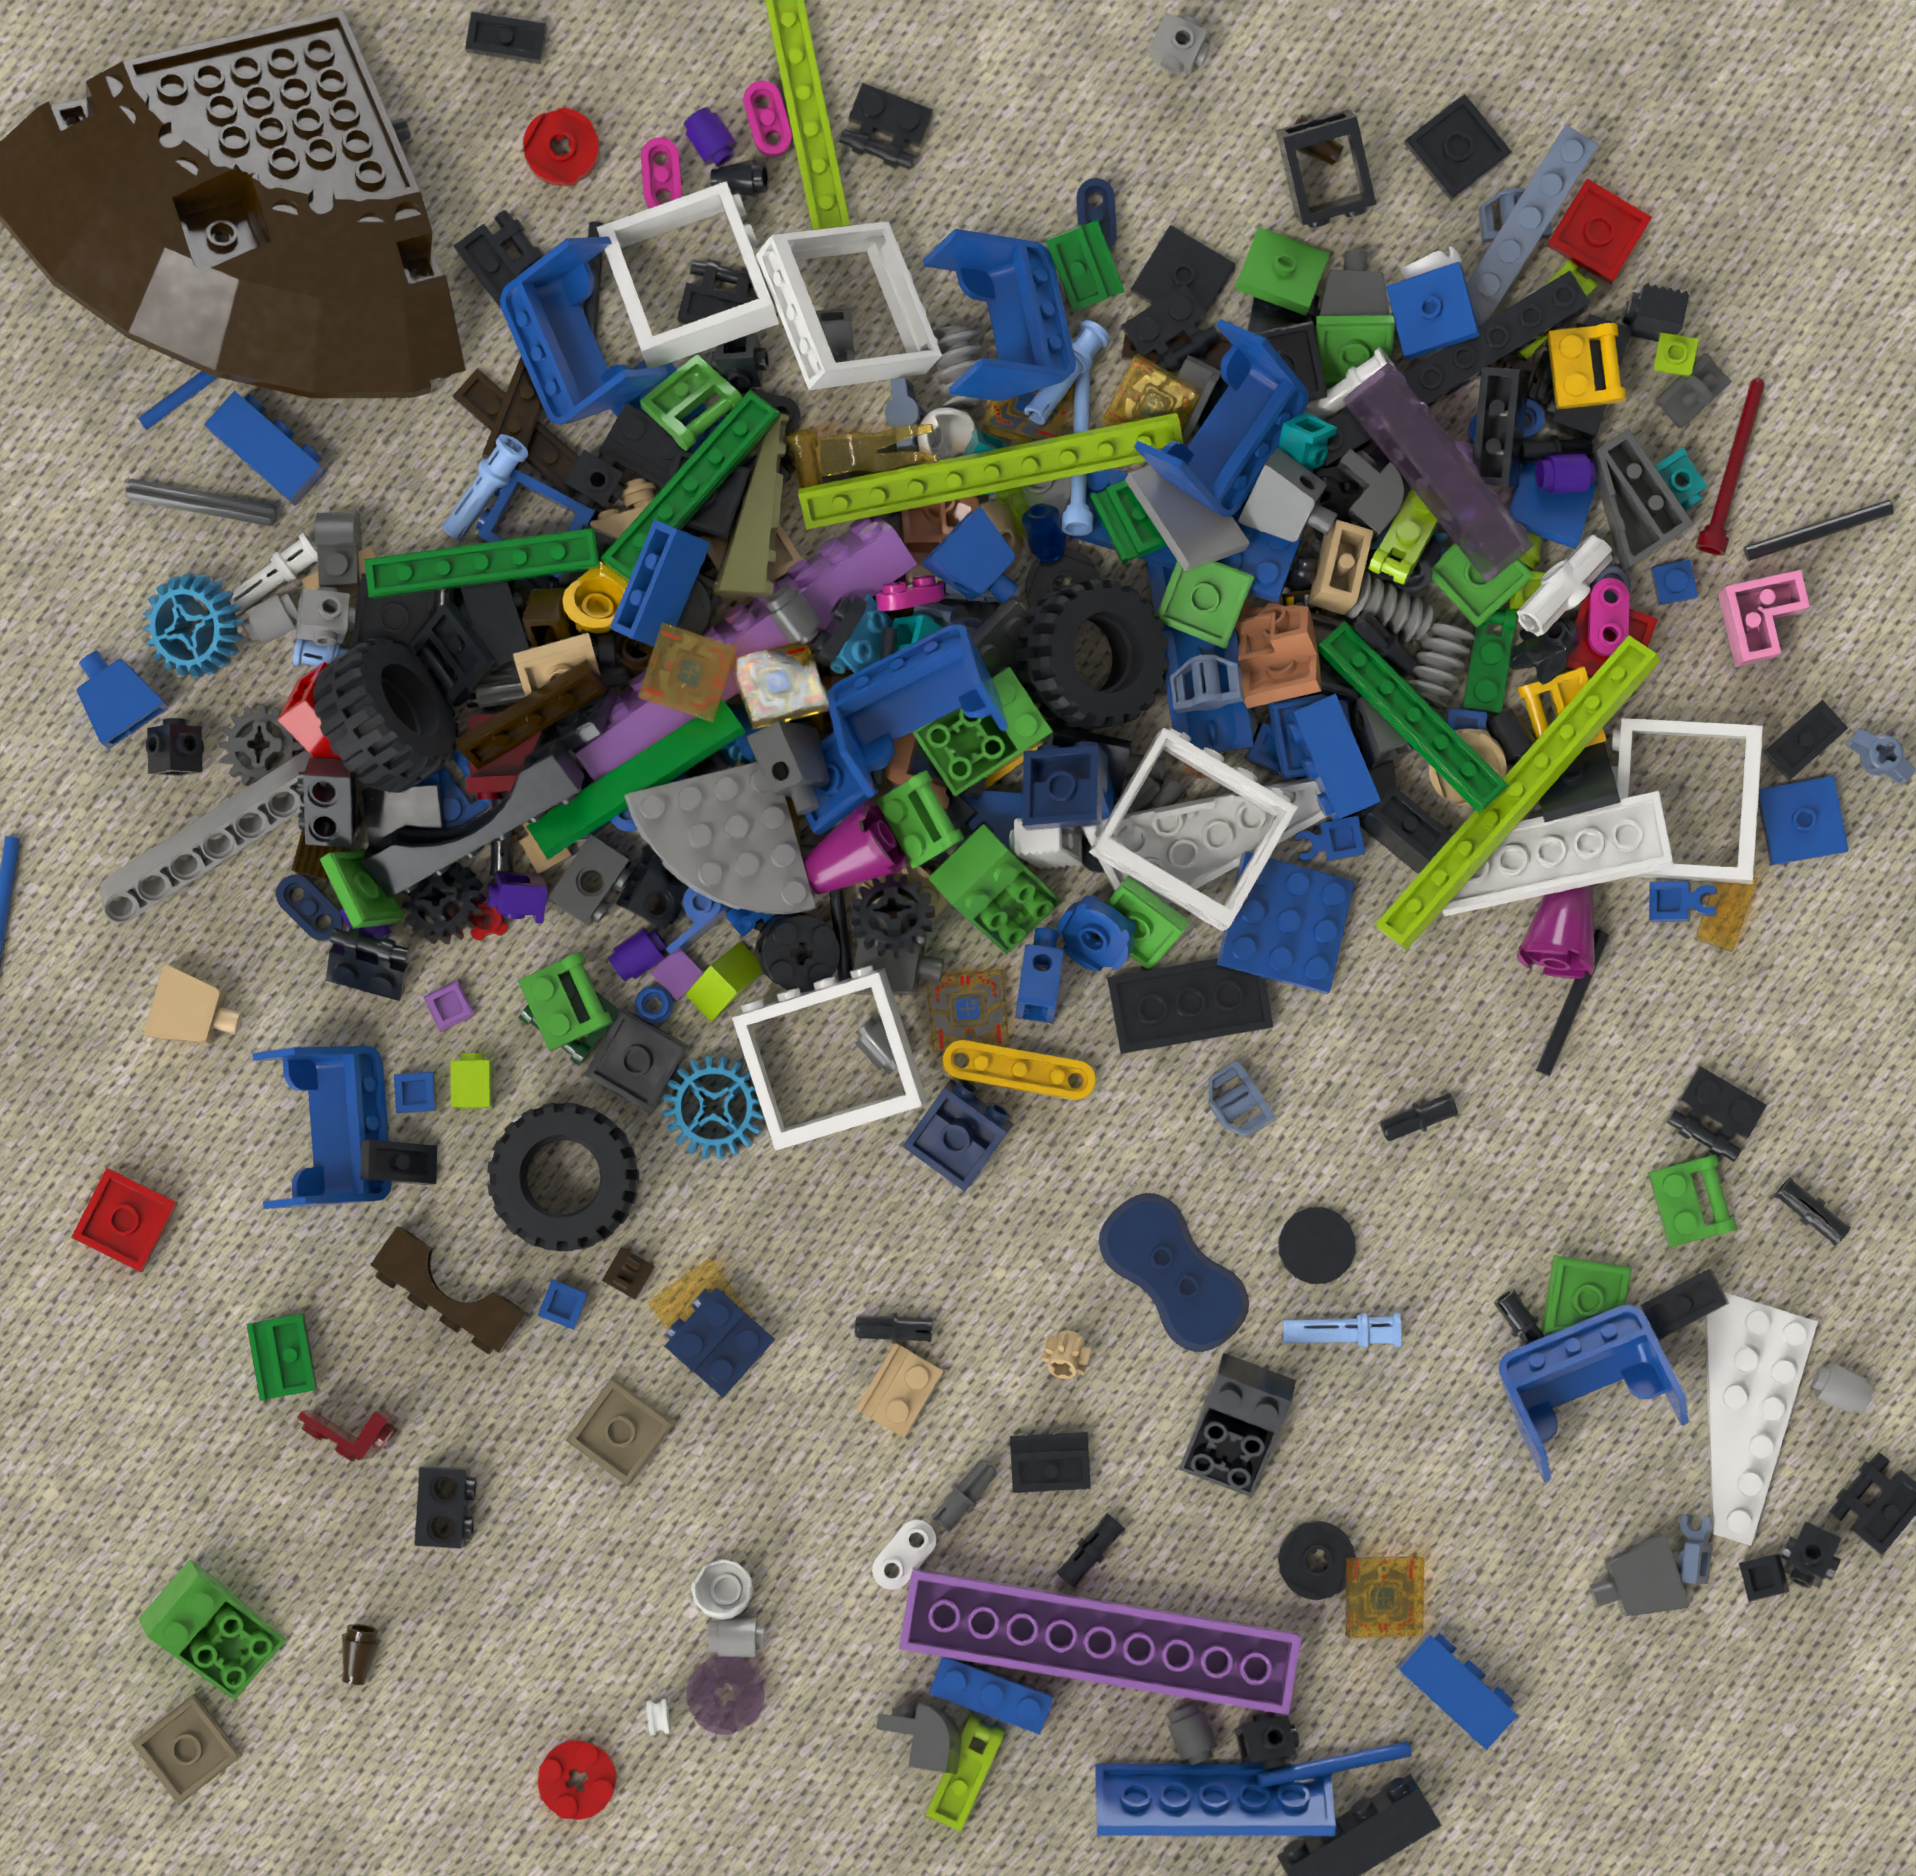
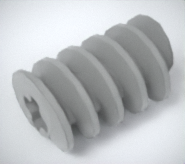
M960 325L943 327L932 331L938 339L937 344L942 354L936 362V366L944 369L938 374V381L947 384L940 391L943 398L949 399L944 403L943 407L965 409L977 405L981 399L950 395L949 387L979 361L978 359H973L972 355L980 352L982 346L970 344V340L979 336L980 332Z
M1365 572L1357 603L1347 612L1348 617L1351 619L1355 618L1360 611H1362V615L1368 612L1371 613L1384 627L1388 624L1386 629L1388 632H1394L1397 635L1401 631L1399 641L1402 644H1407L1412 637L1416 640L1421 639L1429 630L1434 617V606L1430 602L1422 603L1418 596H1409V593L1401 589L1396 590L1392 583H1383V580L1378 579L1376 576L1370 577V574Z
M1435 623L1431 624L1428 633L1433 638H1424L1421 643L1427 652H1419L1415 657L1416 661L1422 665L1415 666L1410 672L1411 676L1416 680H1408L1406 682L1428 705L1446 710L1448 707L1439 699L1441 696L1452 697L1454 693L1445 684L1446 682H1459V678L1451 670L1452 668L1465 667V664L1457 658V655L1470 654L1471 652L1462 642L1463 640H1476V637L1461 628Z

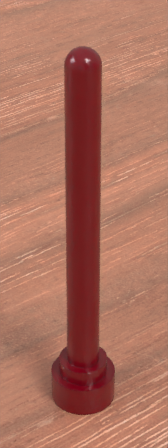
M1760 378L1752 379L1749 384L1710 524L1705 525L1704 531H1700L1695 548L1699 551L1716 556H1723L1726 553L1729 538L1726 537L1728 531L1724 528L1765 388V383Z

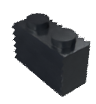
M1647 283L1639 293L1632 292L1630 301H1626L1621 323L1628 324L1627 327L1633 328L1632 337L1659 342L1660 332L1678 335L1683 327L1689 294L1687 291L1681 293L1679 289L1675 292L1672 288L1666 290L1664 286L1658 288L1656 284L1651 287Z

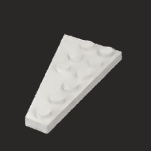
M1308 778L1263 786L1268 790L1274 787L1283 791L1282 794L1291 799L1290 803L1298 807L1277 844L1327 817L1324 816L1317 802L1316 795L1320 794V790L1315 779L1310 781ZM1233 792L1126 814L1111 840L1192 888L1198 889L1239 866L1242 853H1254L1275 816ZM1108 818L1102 819V825L1081 826L1091 847ZM1098 858L1114 891H1116L1128 875ZM1141 884L1167 905L1172 903V901Z
M1725 1293L1730 1304L1707 1315L1705 1322V1336L1707 1340V1404L1710 1438L1709 1460L1711 1470L1710 1504L1711 1517L1713 1519L1711 1534L1751 1546L1818 1322Z

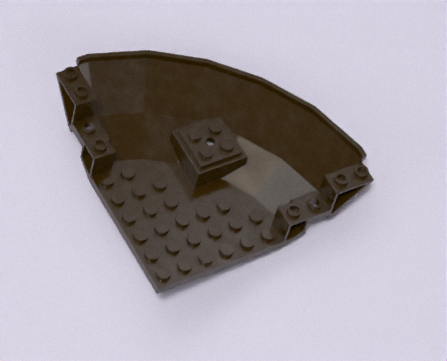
M343 9L122 61L86 81V98L53 106L48 101L38 106L0 141V222L53 286L132 341L214 377L311 399L414 398L431 393L430 380L448 378L452 374L466 371L445 274L442 275L431 249L433 232L421 191ZM219 235H224L229 238V241L217 242L215 238ZM421 275L424 278L416 280L413 276Z

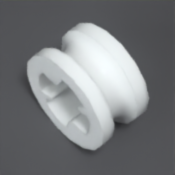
M667 1698L661 1699L659 1704L653 1703L652 1700L647 1701V1719L650 1736H655L656 1732L660 1730L664 1731L665 1734H670L671 1732Z

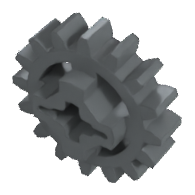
M264 704L259 705L258 713L255 714L248 706L244 707L245 717L240 719L233 714L231 716L235 724L233 729L227 727L222 729V732L229 738L228 741L219 743L221 749L228 751V754L222 757L221 761L225 765H234L229 771L232 777L235 778L243 773L241 783L249 786L253 779H255V782L294 758L296 752L305 751V748L301 744L296 743V739L277 720L282 711L277 707L273 709L271 714H268V709ZM271 723L280 727L286 739L275 738L272 735ZM253 724V729L245 737H240L242 732ZM261 738L270 744V748L263 749L262 755L253 749L254 745L261 743ZM238 754L248 755L251 758L253 771L247 769L242 764ZM279 756H284L282 761L271 769V763Z

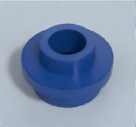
M647 986L636 996L635 1011L637 1015L651 1024L664 1022L673 1011V998L661 986ZM651 998L660 999L662 1005L659 1011L651 1012L648 1010L647 1003Z

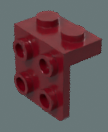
M496 714L471 715L467 720V732ZM542 731L478 770L469 761L470 777L466 778L467 793H477V800L501 799L500 792L510 791L520 774L525 757L532 753Z
M303 1410L297 1417L304 1423L301 1428L303 1431L320 1441L324 1438L335 1442L337 1446L334 1450L352 1462L356 1459L360 1461L374 1458L378 1450L389 1447L399 1429L394 1427L399 1418L387 1410L374 1411L358 1438L314 1410Z

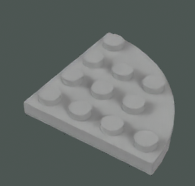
M758 762L628 793L624 796L632 819L644 841H648L652 849L662 859V864L673 875L697 893L734 909L741 908L754 912H764L765 914H793L816 908L785 796L773 795L770 792Z

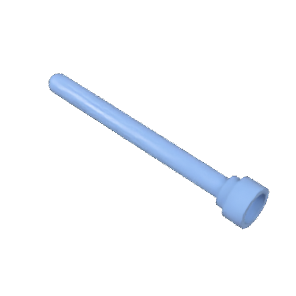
M1091 370L1080 373L1075 380L1073 434L1089 431ZM1087 474L1071 477L1070 504L1066 507V511L1062 513V531L1068 535L1084 536L1090 534L1093 530V514L1086 505Z

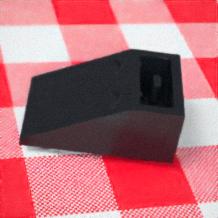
M1223 1353L1179 1470L1252 1497L1292 1403L1296 1380Z

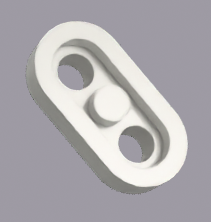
M915 1519L906 1522L899 1529L873 1563V1577L881 1587L895 1590L903 1587L909 1581L912 1568L918 1569L935 1548L936 1534L933 1527L923 1520ZM921 1533L924 1537L923 1545L920 1547L912 1546L909 1542L911 1534ZM889 1563L897 1564L900 1570L899 1574L895 1577L887 1576L884 1572L885 1566Z

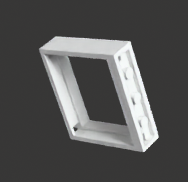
M727 181L597 227L600 237L609 236L612 242L604 250L647 368H657L779 324L774 309L776 307L769 287H766L761 266L752 250V247L758 246L751 224L743 226L740 217L745 216L746 212L739 193L731 195ZM725 212L758 299L652 336L621 248Z
M889 221L771 235L756 254L809 390L923 375L942 356L937 344L938 340L932 332L926 317L925 307L920 302L913 284L912 274L907 269L899 248V242L895 239ZM867 252L907 353L835 363L795 260Z
M1622 718L1621 728H1614L1612 742V751H1619L1618 766H1611L1620 799L1629 797L1633 733L1746 739L1738 868L1674 864L1673 868L1631 877L1753 884L1763 726Z
M1163 728L1155 736L1089 853L1124 874L1129 875L1134 880L1220 931H1224L1231 926L1298 807L1290 803L1291 799L1283 795V791L1274 787L1268 790L1256 783L1258 778L1250 771L1241 767L1235 770L1223 763L1225 758L1218 752L1207 747L1201 750L1189 743L1191 738L1186 733H1179L1172 728L1170 730ZM1162 750L1275 816L1224 906L1111 840Z
M872 965L850 971L852 978L837 982L836 976L825 978L813 983L814 990L801 993L799 987L777 994L779 1001L764 1005L762 999L754 1000L741 1005L742 1012L732 1017L775 1151L915 1109L927 1102L885 968L874 971ZM871 987L905 1091L784 1128L751 1024Z

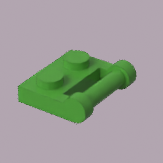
M696 354L643 397L640 403L641 408L663 427L682 449L687 451L696 444L695 439L728 411L733 410L743 397L727 380ZM715 392L721 397L686 427L680 422Z
M927 770L915 775L904 784L876 800L913 869L964 840L960 829L955 830L930 784L933 780Z
M582 952L570 955L555 964L518 980L550 1052L613 1023L609 1012H604L584 968L586 960ZM567 972H570L590 1017V1020L580 1024L559 977Z
M1717 1155L1648 1172L1668 1247L1738 1230L1735 1218H1730L1716 1169L1717 1166H1720ZM1698 1171L1702 1172L1716 1222L1706 1226L1690 1174Z

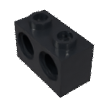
M310 757L305 771H300L298 774L297 792L298 795H304V806H300L298 826L299 829L305 830V845L353 846L358 831L357 774L354 771H349L342 764L344 762L342 759ZM319 782H328L334 788H326L322 786ZM321 816L329 817L333 819L334 822H326L321 818Z
M648 843L616 905L650 924L666 930L668 925L673 924L678 918L682 908L680 902L689 886L681 882L675 875L671 877L666 876L662 859ZM657 892L659 896L658 906L654 910L648 911L646 906L647 899L651 894Z
M419 1467L414 1546L461 1549L465 1547L466 1540H472L474 1517L467 1516L468 1500L474 1501L476 1496V1477H470V1468ZM444 1476L453 1478L457 1483V1493L453 1498H445L438 1491V1483ZM440 1516H448L453 1520L455 1531L451 1537H442L437 1533L435 1524Z

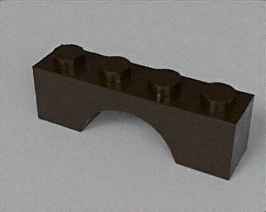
M396 1226L370 1264L378 1270L375 1277L392 1289L399 1284L409 1291L407 1299L419 1308L426 1311L431 1306L442 1314L439 1318L440 1322L457 1333L463 1328L474 1337L471 1343L490 1355L493 1349L498 1353H502L529 1313L498 1292H492L488 1296L474 1302H461L450 1298L440 1290L433 1278L431 1271L433 1248L403 1227Z

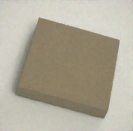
M611 1377L565 1441L628 1487L675 1423Z
M196 1693L131 1743L178 1806L243 1756Z

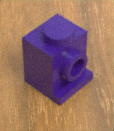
M496 871L495 884H489L487 905L488 907H496L499 914L510 919H523L525 915H533L535 923H543L548 887L542 874Z

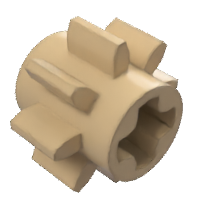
M1065 1330L1058 1333L1057 1337L1053 1335L1048 1336L1041 1361L1049 1362L1048 1370L1055 1377L1070 1379L1076 1375V1372L1082 1375L1085 1373L1092 1349L1084 1347L1085 1340L1080 1334Z

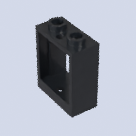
M1349 109L1275 130L1296 219L1303 226L1308 225L1310 228L1320 227L1330 223V218L1342 214L1345 217L1358 216L1367 212L1366 207L1377 205L1358 119ZM1347 135L1360 193L1309 208L1296 150Z

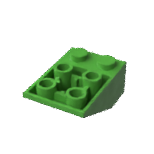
M1010 667L992 678L999 693L1009 728L1001 731L991 714L983 718L967 717L960 707L912 732L954 797L1024 756V751H1031L1053 737V732Z
M984 824L928 878L954 908L1006 955L1015 946L1019 945L1061 902Z
M191 1559L138 1618L148 1638L233 1700L241 1694L286 1641L283 1636L218 1579Z

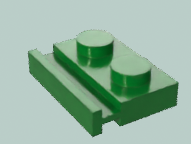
M1098 218L1092 220V222L1078 225L1046 238V243L1073 312L1108 299L1115 294L1125 292Z
M1125 480L1107 487L1101 493L1090 495V501L1122 565L1128 564V561L1136 557L1139 559L1168 546Z
M304 1313L246 1324L260 1401L318 1390Z

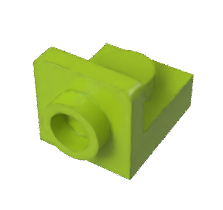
M1660 332L1654 370L1660 373L1690 377L1697 358L1699 339Z

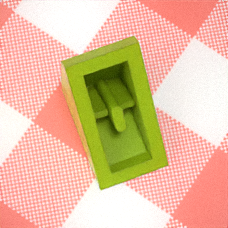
M740 941L712 963L685 995L713 1022L763 972L759 967L756 957Z

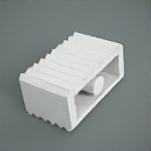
M1022 818L1015 819L1014 830H1011L1009 835L1012 853H1015L1041 870L1044 867L1050 869L1053 866L1057 869L1059 866L1065 868L1068 865L1072 868L1073 865L1079 867L1082 864L1081 828L1065 827L1026 830L1022 826Z

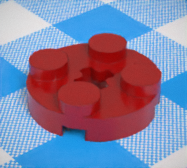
M557 108L558 111L543 112L530 122L523 137L524 155L532 173L540 180L555 186L564 185L571 187L585 179L595 168L600 154L599 138L592 123L583 114L569 108ZM564 138L568 139L570 152L568 154L563 153L561 156L555 155V148L551 146L554 141L561 142Z
M569 1740L554 1747L540 1765L537 1781L538 1790L545 1805L555 1812L557 1816L562 1819L583 1820L595 1816L606 1807L614 1794L617 1773L613 1760L604 1749L584 1740ZM576 1769L579 1774H587L588 1779L583 1782V1791H578L575 1786H568L566 1781L571 1777L570 1770Z

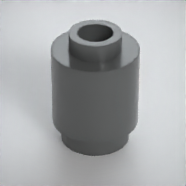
M786 585L771 595L765 602L769 609L768 615L791 644L799 641L803 645L819 633L820 630L817 626L820 624L821 618L799 590L794 591L790 585Z
M872 1017L855 1032L860 1037L855 1044L879 1070L883 1068L890 1075L897 1068L882 1019L877 1022Z
M1197 1703L1168 1714L1171 1723L1168 1725L1181 1761L1189 1758L1191 1765L1214 1757L1211 1749L1218 1745L1204 1711H1199Z

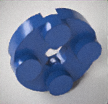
M1088 895L1081 901L1073 903L1063 914L1057 926L1058 937L1062 934L1066 942L1063 949L1067 955L1077 964L1092 971H1101L1103 967H1113L1112 970L1118 969L1127 960L1134 947L1133 934L1136 930L1134 922L1110 905L1101 902L1095 896ZM1093 932L1100 935L1101 938L1099 940L1092 937Z

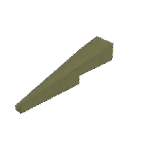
M780 414L779 420L762 439L711 592L712 596L742 601L748 596L765 599L773 593L774 583L769 582L771 564L776 562V551L773 550L776 532L779 528L783 475L778 472L781 457H784L786 452V444L783 441L789 415Z

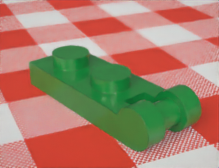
M1505 607L1504 610L1497 609L1477 628L1474 626L1473 635L1476 637V640H1472L1462 709L1486 711L1489 714L1495 715L1502 713L1517 609H1510L1509 607ZM1488 623L1501 625L1500 636L1486 634Z

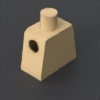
M164 964L143 1035L154 1039L212 1044L216 1029L237 1034L242 1021V1012L223 1007L227 992Z

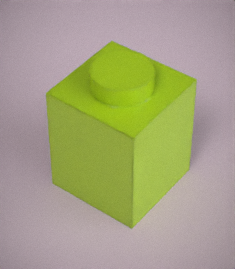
M484 1053L460 1054V1061H450L451 1108H494L493 1062L484 1060Z

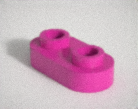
M754 82L745 90L743 103L756 148L766 157H781L789 151L792 145V132L778 88L770 82ZM766 98L770 101V104L767 108L760 109L756 106L757 100ZM775 133L781 139L779 143L771 145L766 141L768 135Z
M658 137L649 140L641 151L644 199L647 207L650 209L664 204L657 200V195L662 191H666L671 195L670 200L667 202L683 197L680 157L677 147L666 138ZM659 154H664L668 157V160L664 165H656L654 158Z
M925 575L912 578V585L906 586L905 582L882 585L883 591L875 594L877 610H899L943 600L946 598L944 582L936 581L935 575Z
M1615 578L1600 580L1591 589L1589 594L1588 643L1595 653L1605 657L1611 656L1629 634V591L1623 582ZM1605 591H1613L1616 594L1617 600L1615 603L1605 601ZM1603 630H1613L1616 635L1615 641H1606L1603 638Z

